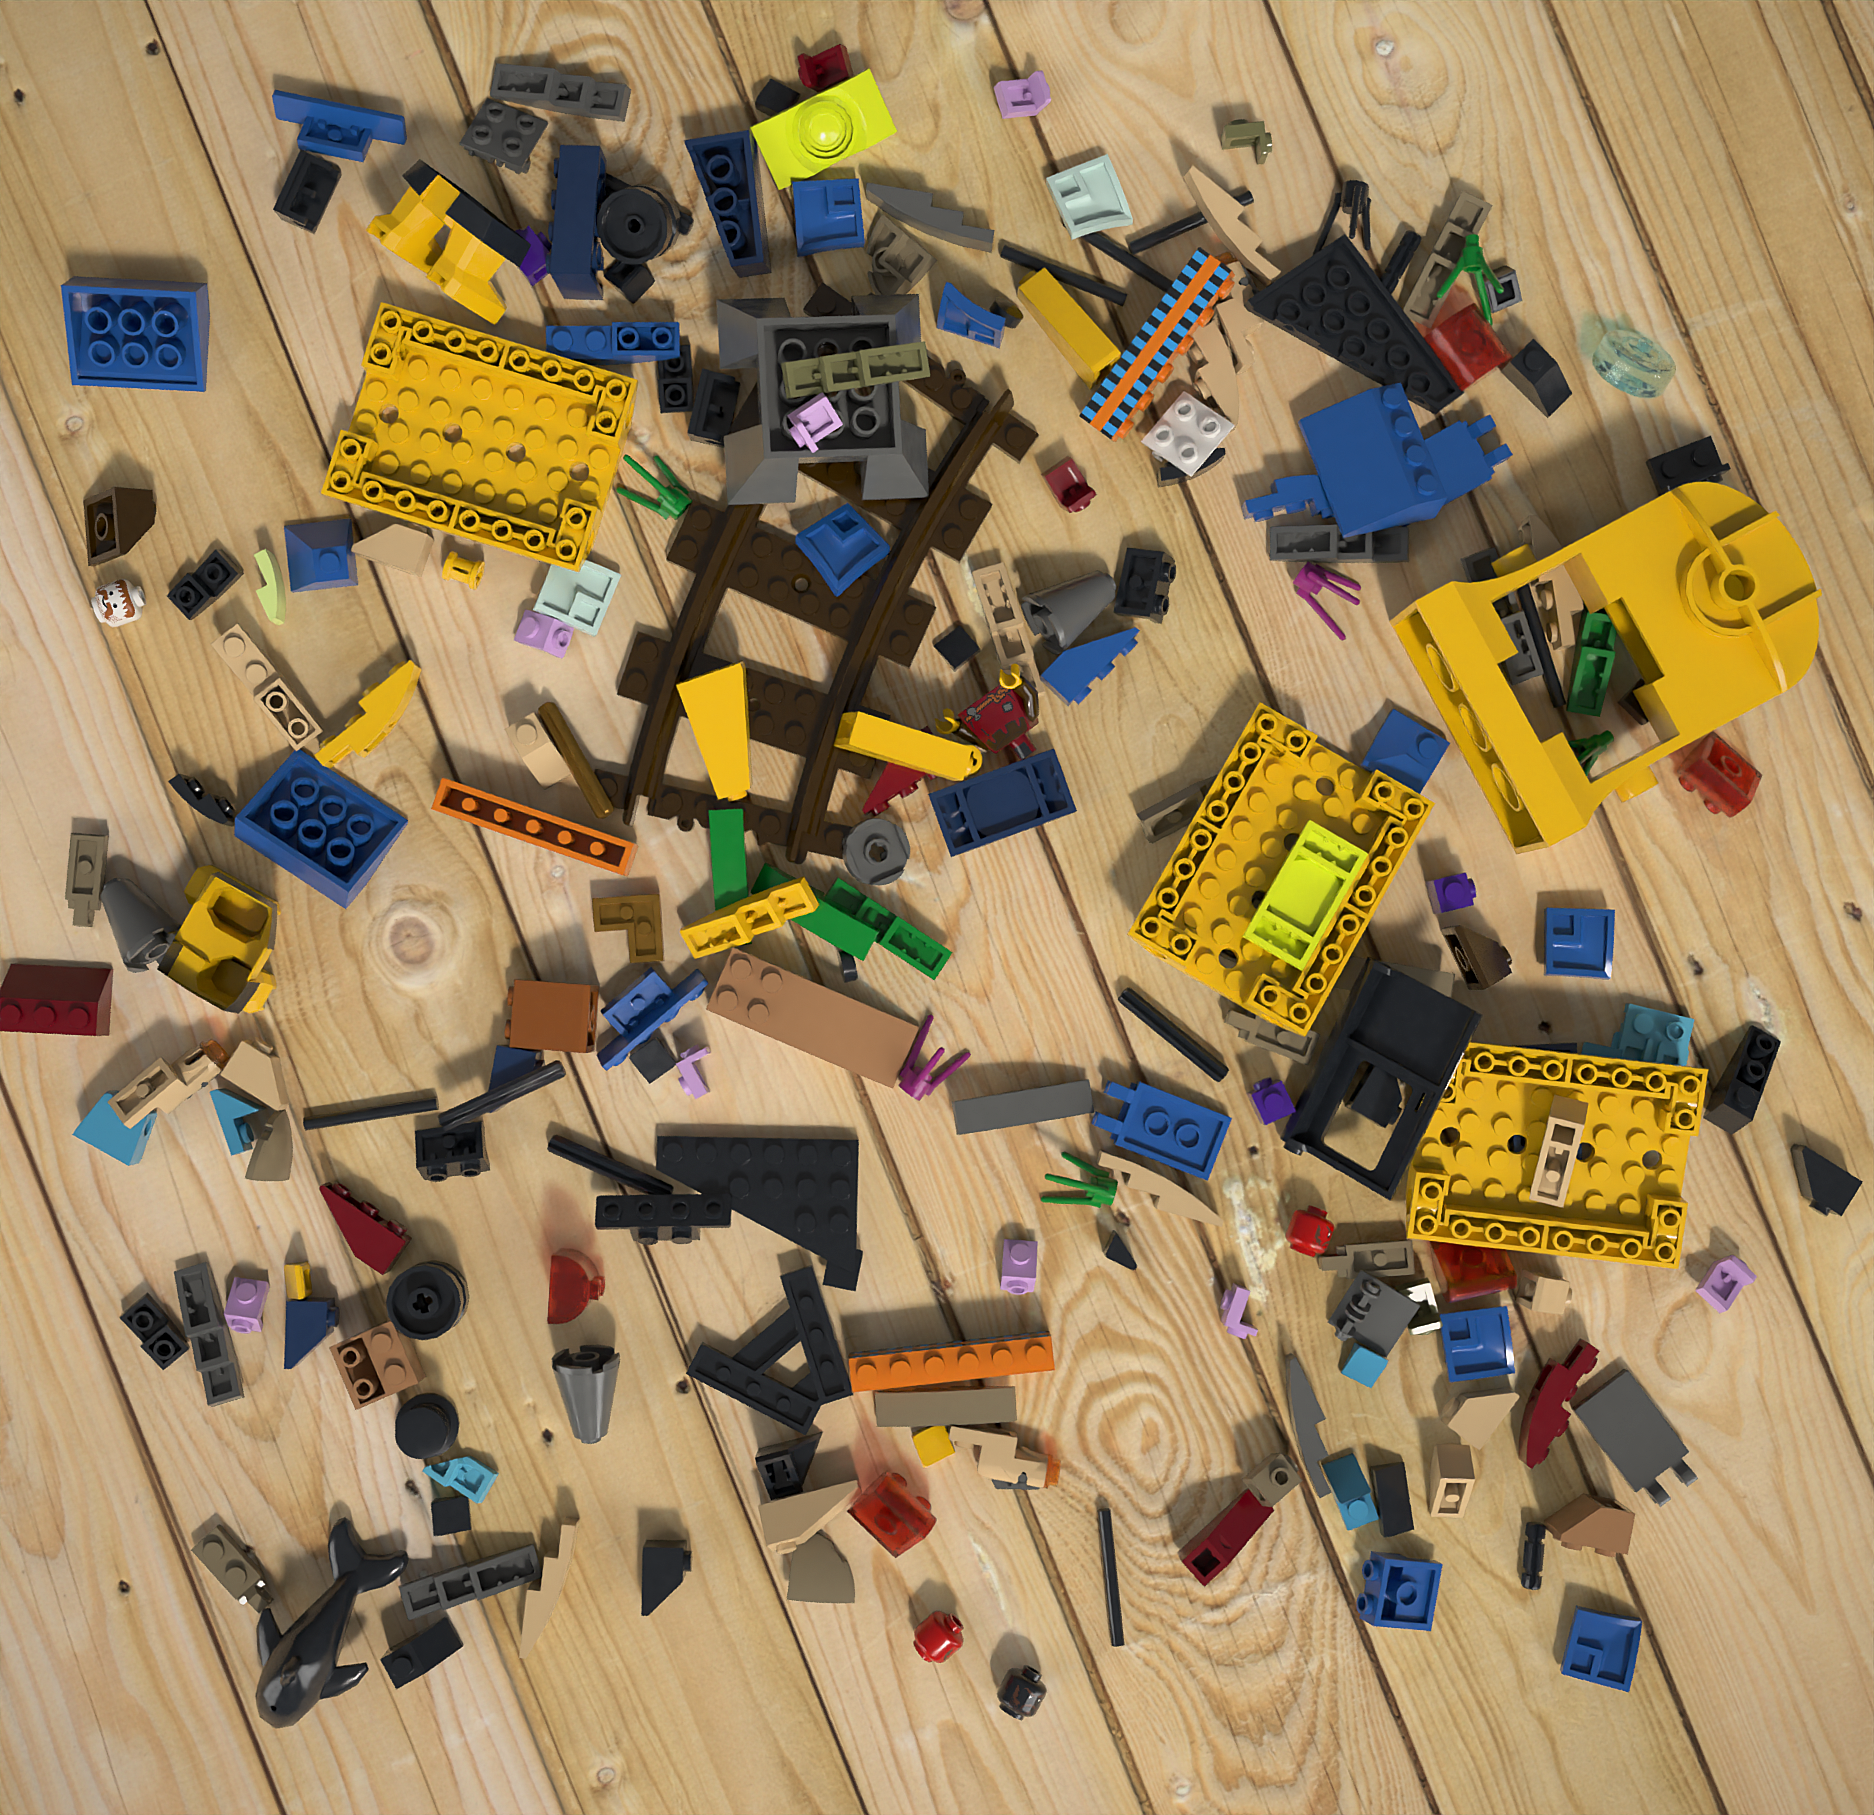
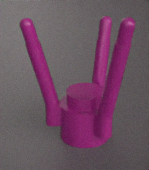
M1307 561L1293 581V584L1299 587L1296 594L1306 600L1326 625L1343 641L1346 639L1345 634L1310 593L1312 592L1317 595L1322 587H1325L1345 600L1359 605L1360 600L1331 583L1328 579L1356 591H1360L1361 586L1324 569L1318 564L1313 565Z
M932 1014L927 1016L908 1062L899 1074L903 1079L898 1086L918 1101L925 1094L930 1096L941 1082L971 1056L970 1052H965L931 1081L933 1077L929 1073L945 1052V1049L940 1047L924 1068L916 1066L913 1070L934 1019Z

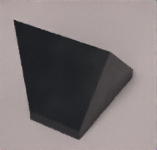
M823 1432L758 1449L755 1456L756 1465L771 1500L804 1492L803 1484Z

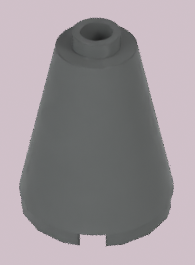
M1097 570L1029 593L1023 597L1025 602L1021 604V609L1034 636L1040 633L1046 640V642L1042 643L1043 647L1052 654L1059 655L1114 600L1116 584L1108 573L1103 574Z
M114 878L104 885L100 897L123 963L130 972L149 970L147 964L157 961L158 964L161 963L181 925L130 879Z
M604 1345L580 1346V1352L569 1354V1348L556 1353L551 1359L557 1385L574 1437L580 1439L584 1444H594L601 1441V1438L608 1433L620 1365L619 1352L615 1354V1348Z

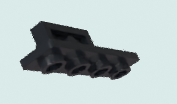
M730 1194L599 1195L596 1197L595 1227L597 1230L629 1229L633 1241H638V1243L644 1245H653L658 1243V1241L689 1244L692 1240H700L701 1228L731 1227L732 1197Z

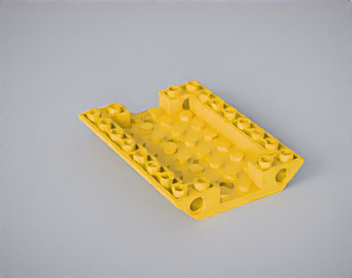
M381 302L361 366L367 372L349 430L348 432L340 430L321 494L579 573L594 546L632 424L638 380ZM388 407H396L399 412L398 418L393 423L382 421V412ZM451 426H458L462 429L461 438L454 443L446 441V430ZM515 445H521L526 450L525 457L519 462H513L508 458L510 448ZM584 464L589 467V475L585 480L576 481L572 478L571 472L576 465Z
M1259 702L1127 935L1153 956L1260 1018L1305 1037L1435 803L1379 770H1375L1371 774L1316 743L1318 735ZM1326 778L1331 781L1333 791L1330 795H1322L1317 791L1316 782L1318 779ZM1311 820L1367 852L1368 855L1306 966L1301 971L1242 936L1257 910L1252 905V895L1255 892L1267 893L1289 853L1284 846L1285 837L1287 835L1299 837L1306 823ZM1228 949L1234 952L1236 955L1234 967L1225 968L1220 964L1219 954L1222 950Z
M1470 1041L1409 1166L1405 1195L1406 1237L1679 1269L1688 1202L1681 1197L1690 1136L1699 1135L1708 1069ZM1554 1095L1589 1103L1580 1143H1590L1592 1152L1586 1159H1575L1563 1208L1529 1199ZM1447 1127H1454L1458 1131L1457 1139L1451 1144L1442 1143L1440 1140L1442 1130ZM1522 1135L1525 1139L1524 1149L1517 1153L1508 1150L1507 1143L1510 1137ZM1650 1150L1657 1151L1659 1154L1658 1162L1652 1167L1644 1166L1642 1163L1643 1155Z

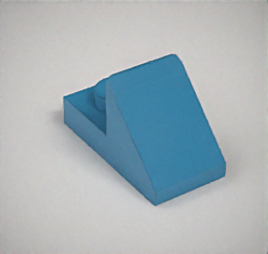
M226 1088L210 1091L231 1156L252 1150L251 1142L254 1141V1135L250 1125L247 1122L244 1123L242 1117L267 1108Z
M1353 1453L1322 1465L1345 1528L1348 1531L1379 1519L1370 1496V1487Z

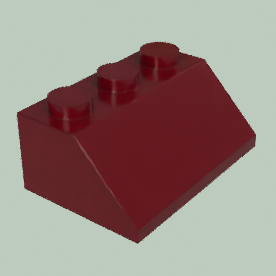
M11 964L0 988V1031L109 1036L113 969Z

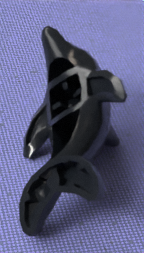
M346 1517L337 1520L328 1540L329 1560L335 1581L333 1585L283 1635L271 1609L266 1608L262 1610L256 1632L257 1650L263 1669L255 1697L260 1718L273 1728L293 1726L319 1700L339 1696L355 1687L369 1670L366 1662L337 1666L357 1595L385 1587L395 1581L407 1567L409 1558L407 1552L403 1550L386 1555L366 1554L356 1540L351 1522Z

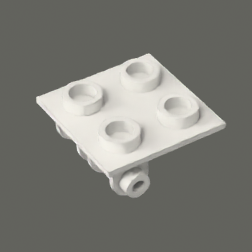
M1183 391L1141 442L1153 450L1152 455L1157 460L1162 462L1166 459L1192 477L1234 428V424Z

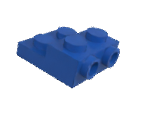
M1371 1551L1370 1560H1366L1362 1567V1574L1366 1583L1364 1593L1359 1594L1356 1601L1357 1611L1360 1613L1359 1618L1377 1627L1431 1631L1443 1564L1436 1560L1407 1558L1396 1553Z

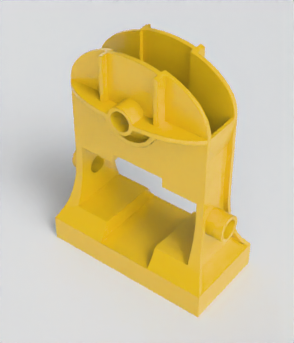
M1712 482L1687 483L1663 494L1540 561L1536 560L1527 543L1491 563L1498 578L1471 583L1451 581L1417 599L1389 621L1516 855L1550 847L1586 828L1594 811L1613 790H1615L1622 803L1653 788L1659 782L1649 765L1789 690L1804 677L1817 649L1819 613L1816 599L1822 596L1821 589L1817 590L1813 575L1801 549L1787 528L1777 518L1780 514L1776 510L1769 514L1750 497L1722 484ZM1561 565H1564L1589 613L1592 614L1603 607L1645 682V685L1635 689L1633 693L1660 742L1590 779L1585 775L1562 732L1541 741L1538 740L1498 666L1499 663L1519 652L1492 603Z

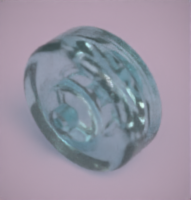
M1626 330L1607 332L1592 356L1594 369L1605 381L1627 394L1640 398L1653 399L1661 396L1676 373V365L1673 358L1661 346L1644 336Z

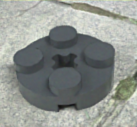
M874 818L859 822L845 835L842 841L844 864L848 872L858 882L863 884L880 886L894 882L903 874L907 859L910 857V844L904 831L896 824H892L884 819ZM873 843L876 846H882L884 852L880 853L881 860L879 861L869 856Z

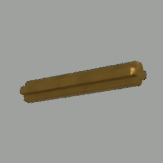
M554 702L544 703L538 708V714L591 810L598 819L608 817L614 812V808Z

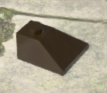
M113 487L83 500L88 566H97L126 555L155 524L157 508L153 501L152 490Z
M1461 925L1440 929L1469 990H1484L1512 973L1509 966L1512 964L1511 956L1505 946L1500 947L1497 941Z

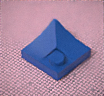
M859 178L792 182L797 257L832 250L864 247L865 239Z
M946 282L939 308L937 329L1000 349L1004 337L1006 318L979 307L962 295L951 283Z
M848 502L798 533L795 538L797 546L814 564L836 597L841 595L846 588L870 567L889 555L890 546Z
M1392 709L1360 765L1370 773L1379 770L1420 794L1449 747L1450 742L1397 710Z
M1544 909V976L1611 979L1615 910Z
M1507 1306L1439 1314L1443 1324L1440 1331L1448 1382L1515 1373Z
M1576 1605L1560 1667L1561 1674L1629 1692L1641 1636V1618L1612 1614Z

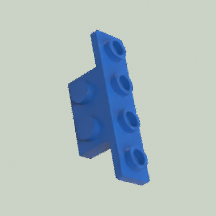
M275 90L272 95L277 119L303 124L297 138L298 149L364 162L373 139L401 145L406 143L405 118L401 115Z
M650 967L600 1010L602 1015L620 1035L597 1053L596 1056L601 1066L607 1071L612 1066L621 1064L628 1056V1052L635 1046L647 1042L652 1037L655 1029L662 1023H667L674 1019L679 1009L689 1000L697 999L708 985V981L703 973L696 969L675 988L671 989L659 974Z

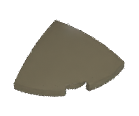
M882 214L872 231L867 247V254L872 257L873 273L871 271L867 272L869 282L876 295L906 294L924 277L937 260Z
M276 1110L269 1117L265 1125L273 1128L272 1131L265 1130L261 1138H258L245 1179L255 1181L289 1180L293 1157L292 1131L286 1110Z
M816 1532L805 1543L796 1545L797 1549L792 1554L787 1600L816 1603H855V1583L851 1568L847 1560L843 1562L833 1549L834 1543Z

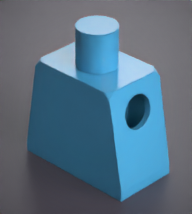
M107 1091L72 1135L128 1166L139 1164L154 1126L157 1112L152 1110L135 1126L129 1129L121 1122L108 1104V1101L119 1091Z

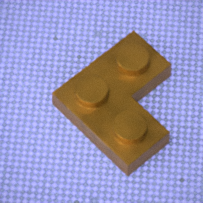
M660 894L592 898L594 932L628 930L630 963L665 961Z

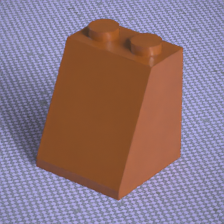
M514 979V986H509L507 996L508 1006H512V1018L507 1019L505 1025V1039L510 1040L509 1047L574 1053L595 1052L600 985Z

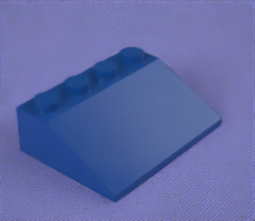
M74 276L61 285L72 385L206 391L210 325L207 283Z
M1401 383L1369 389L1299 420V427L1343 538L1433 519L1448 497Z
M299 749L298 751H293L235 817L234 836L341 907L347 909L367 885L408 824V820L331 769L322 766L319 761Z

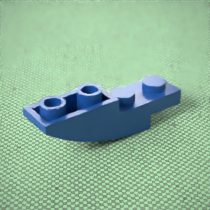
M612 322V326H546V352L588 365L633 364L680 357V323Z
M1300 475L1275 479L1270 486L1272 494L1245 500L1241 506L1244 520L1254 518V522L1271 519L1274 517V512L1286 510L1287 514L1303 511L1306 509V504H1309L1312 517L1321 515L1322 519L1334 517L1318 475Z

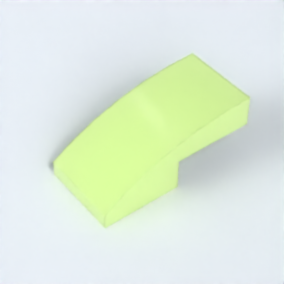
M264 549L253 555L267 585L255 591L269 620L279 626L285 622V587L275 555Z

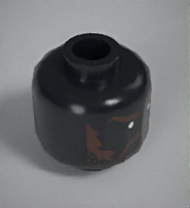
M1024 1665L1023 1669H1009L997 1690V1698L1001 1702L999 1705L1000 1709L1018 1720L1034 1716L1047 1693L1045 1684L1040 1680L1042 1674L1028 1665Z

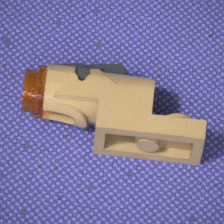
M1225 252L1214 258L1233 271L1235 276L1232 281L1235 284L1226 298H1218L1216 302H1220V304L1213 308L1215 312L1209 322L1215 321L1230 352L1235 373L1239 375L1246 372L1255 362L1253 346L1244 337L1256 332L1264 323V320L1247 311L1244 307L1247 300L1260 291L1236 257L1233 258L1231 252Z
M211 1038L208 1042L202 1041L197 1047L189 1049L172 1064L160 1057L108 1101V1104L121 1122L129 1129L156 1107L170 1114L181 1103L201 1090L202 1087H206L208 1082L221 1073L226 1066L225 1062L230 1059V1056L216 1040Z
M974 1424L950 1425L948 1438L949 1440H954L955 1446L973 1449L974 1444L980 1445L977 1472L986 1478L992 1479L996 1489L1038 1490L1040 1488L1048 1489L1049 1486L1057 1487L1061 1460L1054 1459L1052 1454L1040 1453L1024 1446L1016 1449L1017 1432Z

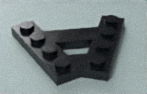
M813 1264L780 1275L790 1308L738 1353L731 1357L702 1342L686 1372L687 1375L804 1435L809 1431L821 1405L854 1394V1392L852 1393L851 1382ZM801 1341L810 1369L809 1374L792 1388L764 1374L769 1367Z

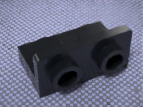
M1711 436L1646 461L1659 497L1687 483H1719L1723 481L1722 475L1731 469L1729 463L1722 465Z
M1127 547L1113 612L1120 616L1149 619L1154 623L1162 624L1163 616L1167 614L1169 609L1168 593L1170 583L1176 577L1175 559L1165 552Z
M482 1121L464 1123L447 1131H444L442 1127L415 1131L416 1168L424 1180L441 1182L452 1176L475 1177L480 1175L481 1172L490 1171V1163L486 1158L485 1127Z

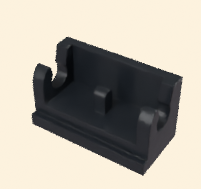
M300 149L273 208L274 212L281 220L315 234L342 174L333 169V165Z
M702 368L687 432L690 441L724 448V436L729 435L728 430L732 425L741 386L740 382L735 381V377Z

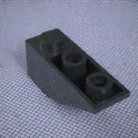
M1754 1025L1749 1027L1711 1094L1703 1116L1705 1120L1731 1135L1753 1121L1781 1041Z

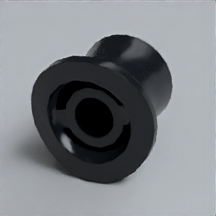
M423 1393L409 1399L399 1410L395 1421V1439L399 1449L405 1455L414 1459L431 1458L446 1452L455 1442L459 1432L460 1422L455 1407L446 1398L435 1393Z

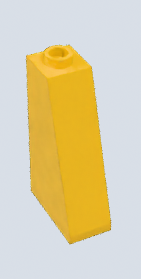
M1045 267L1038 273L1033 270L1026 274L1019 281L1021 286L1018 287V299L1091 390L1108 376L1120 359L1121 352Z
M741 660L683 680L676 685L717 798L719 800L727 797L728 802L747 796L746 790L750 789L753 785L746 667L744 661Z
M859 711L842 714L833 746L953 781H963L964 776L969 775L973 766V757L970 756L973 749L971 747Z

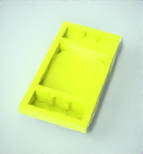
M870 68L749 127L778 190L792 185V182L802 181L897 132Z
M1309 820L1285 858L1277 876L1260 902L1242 937L1302 971L1368 853Z

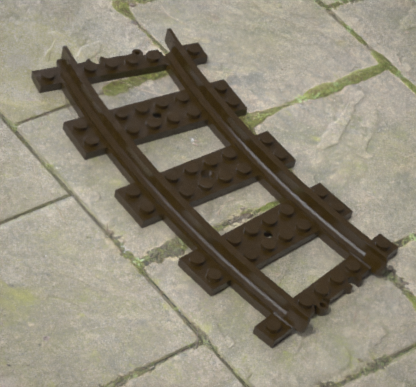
M822 282L803 308V311L810 317L852 316V303ZM821 348L817 351L818 357L834 355L828 348ZM928 357L930 377L902 381L965 425L936 471L928 468L929 498L862 500L861 474L856 473L854 470L855 464L860 461L798 463V473L901 531L877 579L874 580L862 574L837 597L833 594L814 564L796 544L756 527L767 504L728 505L725 512H722L693 499L666 558L667 562L696 574L671 640L669 642L638 631L617 691V695L648 706L629 775L625 776L599 769L594 771L613 808L624 810L622 821L625 825L633 826L640 796L651 798L648 816L672 820L677 816H681L677 821V826L683 832H690L694 829V819L698 820L702 828L710 829L709 810L743 809L745 833L755 831L759 836L757 844L760 847L766 843L787 847L785 857L788 862L803 864L808 852L843 860L842 841L853 827L824 821L838 770L840 769L870 779L877 758L833 746L842 714L859 711L890 721L891 715L861 706V702L879 656L910 669L937 607L908 595L925 558L932 548L960 564L993 505L965 489L992 446L1020 464L1038 439V433L1009 413L1014 406V398L1010 389L1003 393L989 413L986 410L984 411L990 402L984 395L972 387L962 388L966 382V375L963 370H953L950 373V379H948L945 375L944 367ZM959 376L961 380L955 381L954 378ZM757 382L728 430L730 434L760 425ZM831 392L823 394L828 397ZM799 579H805L808 582L806 590L799 591L796 588L795 584ZM728 589L848 642L828 694L746 667L748 701L750 699H757L760 702V708L757 711H750L748 709L750 740L806 758L791 813L736 800L728 802L727 798L718 800L717 796L662 784L681 717L688 719L676 685L683 680L732 664V662L703 653ZM685 820L689 821L688 827H683Z

